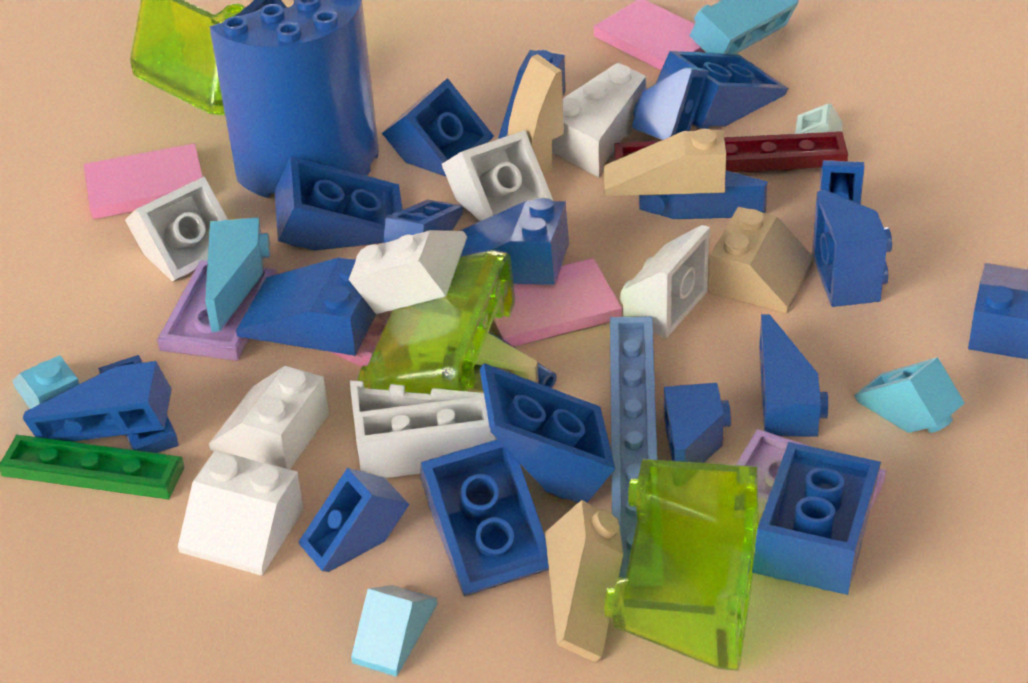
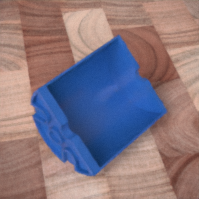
M294 0V4L285 9L278 4H269L258 11L243 16L229 17L222 23L210 26L236 178L243 187L259 196L269 198L271 193L275 194V188L290 156L365 176L371 172L370 165L379 155V144L362 0Z

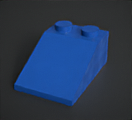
M669 51L656 81L657 84L685 67L703 68L709 71L692 123L702 129H708L709 126H727L783 97L789 89L738 54Z
M290 156L275 188L278 242L315 251L383 243L386 217L403 210L399 184Z
M549 198L524 201L460 230L466 234L467 239L451 282L555 285L569 246L566 201H552Z
M338 257L266 277L236 329L237 337L356 356L376 316V313L349 281L356 259Z
M985 263L974 308L968 345L969 350L1028 359L1027 269Z
M484 363L480 368V375L490 432L546 492L561 499H569L577 503L583 500L588 503L615 470L601 407Z
M498 440L421 462L420 480L433 520L463 596L549 570L546 538L520 463Z
M788 442L757 528L752 573L848 595L860 554L881 462Z

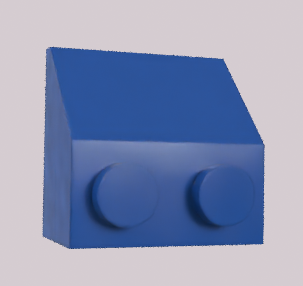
M448 78L422 96L382 132V135L406 163L445 177L446 174L442 163L462 151L488 143L494 137Z
M826 190L817 191L812 256L814 257V262L831 307L881 302L882 285L888 283V267L885 258L886 252H891L892 250L890 229L883 227L877 211Z

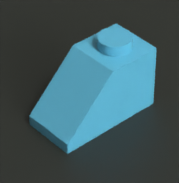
M60 355L19 373L12 380L15 389L30 409L79 385L78 378Z
M938 357L881 373L854 394L858 403L907 433L927 429L929 433L939 431L953 421L951 414L965 404Z

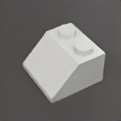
M525 130L462 151L442 163L456 201L479 221L524 201H532L537 198H549L553 201Z
M205 176L137 208L125 219L143 254L172 281L195 271L200 260L208 261L210 221L228 220Z
M701 225L666 243L654 257H649L646 260L643 269L633 280H628L623 286L620 295V301L623 303V317L652 316L653 334L666 339L708 291L710 227Z
M429 230L415 235H404L397 240L383 244L369 245L361 249L357 255L349 281L376 314L446 297L467 236L463 231Z
M288 366L280 368L250 389L209 443L210 450H217L290 470L329 416L324 377Z
M215 450L193 481L178 544L179 552L263 576L304 510L298 472Z

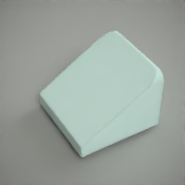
M831 103L797 116L795 134L843 131V122Z

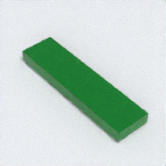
M16 434L0 462V472L3 477L167 500L170 499L185 468L181 456Z

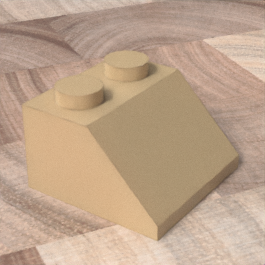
M738 207L710 254L709 293L787 313L813 265L814 257L777 216L754 209Z

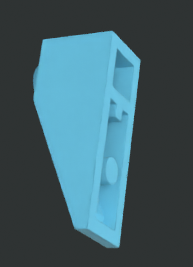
M721 0L712 6L705 5L695 15L694 21L696 23L689 36L706 53L737 54L785 27L799 1Z
M259 218L210 221L205 302L211 332L221 331L263 275L264 258L270 257L271 252L269 234H261Z

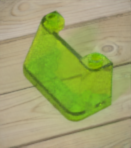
M140 0L130 54L133 75L209 114L225 115L210 26L222 23L229 17L236 16L245 7L242 4H230L214 15L184 0Z
M490 250L460 256L446 297L392 310L368 365H364L360 369L358 381L364 383V388L389 390L391 384L404 385L405 392L431 394L432 388L468 391V388H474L476 383L474 366L494 317H510L516 302L510 254Z
M642 459L638 478H631L629 482L628 504L629 506L636 507L637 524L626 577H619L615 587H607L604 605L605 617L613 618V624L616 629L716 669L739 671L754 574L752 569L756 534L759 525L758 469L755 466Z

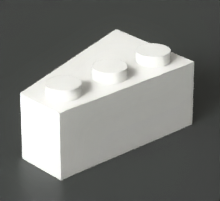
M617 63L563 98L564 134L552 140V153L599 178L604 172L606 161L609 157L614 158V143H620L624 137L628 138L634 130L631 128L634 120L633 110L636 102L641 98L642 92L646 90V76Z
M350 380L360 470L362 472L385 478L420 474L421 462L495 440V436L490 432L484 393L432 388L431 394L405 392L404 385L393 384L390 385L389 390L364 388L362 381Z

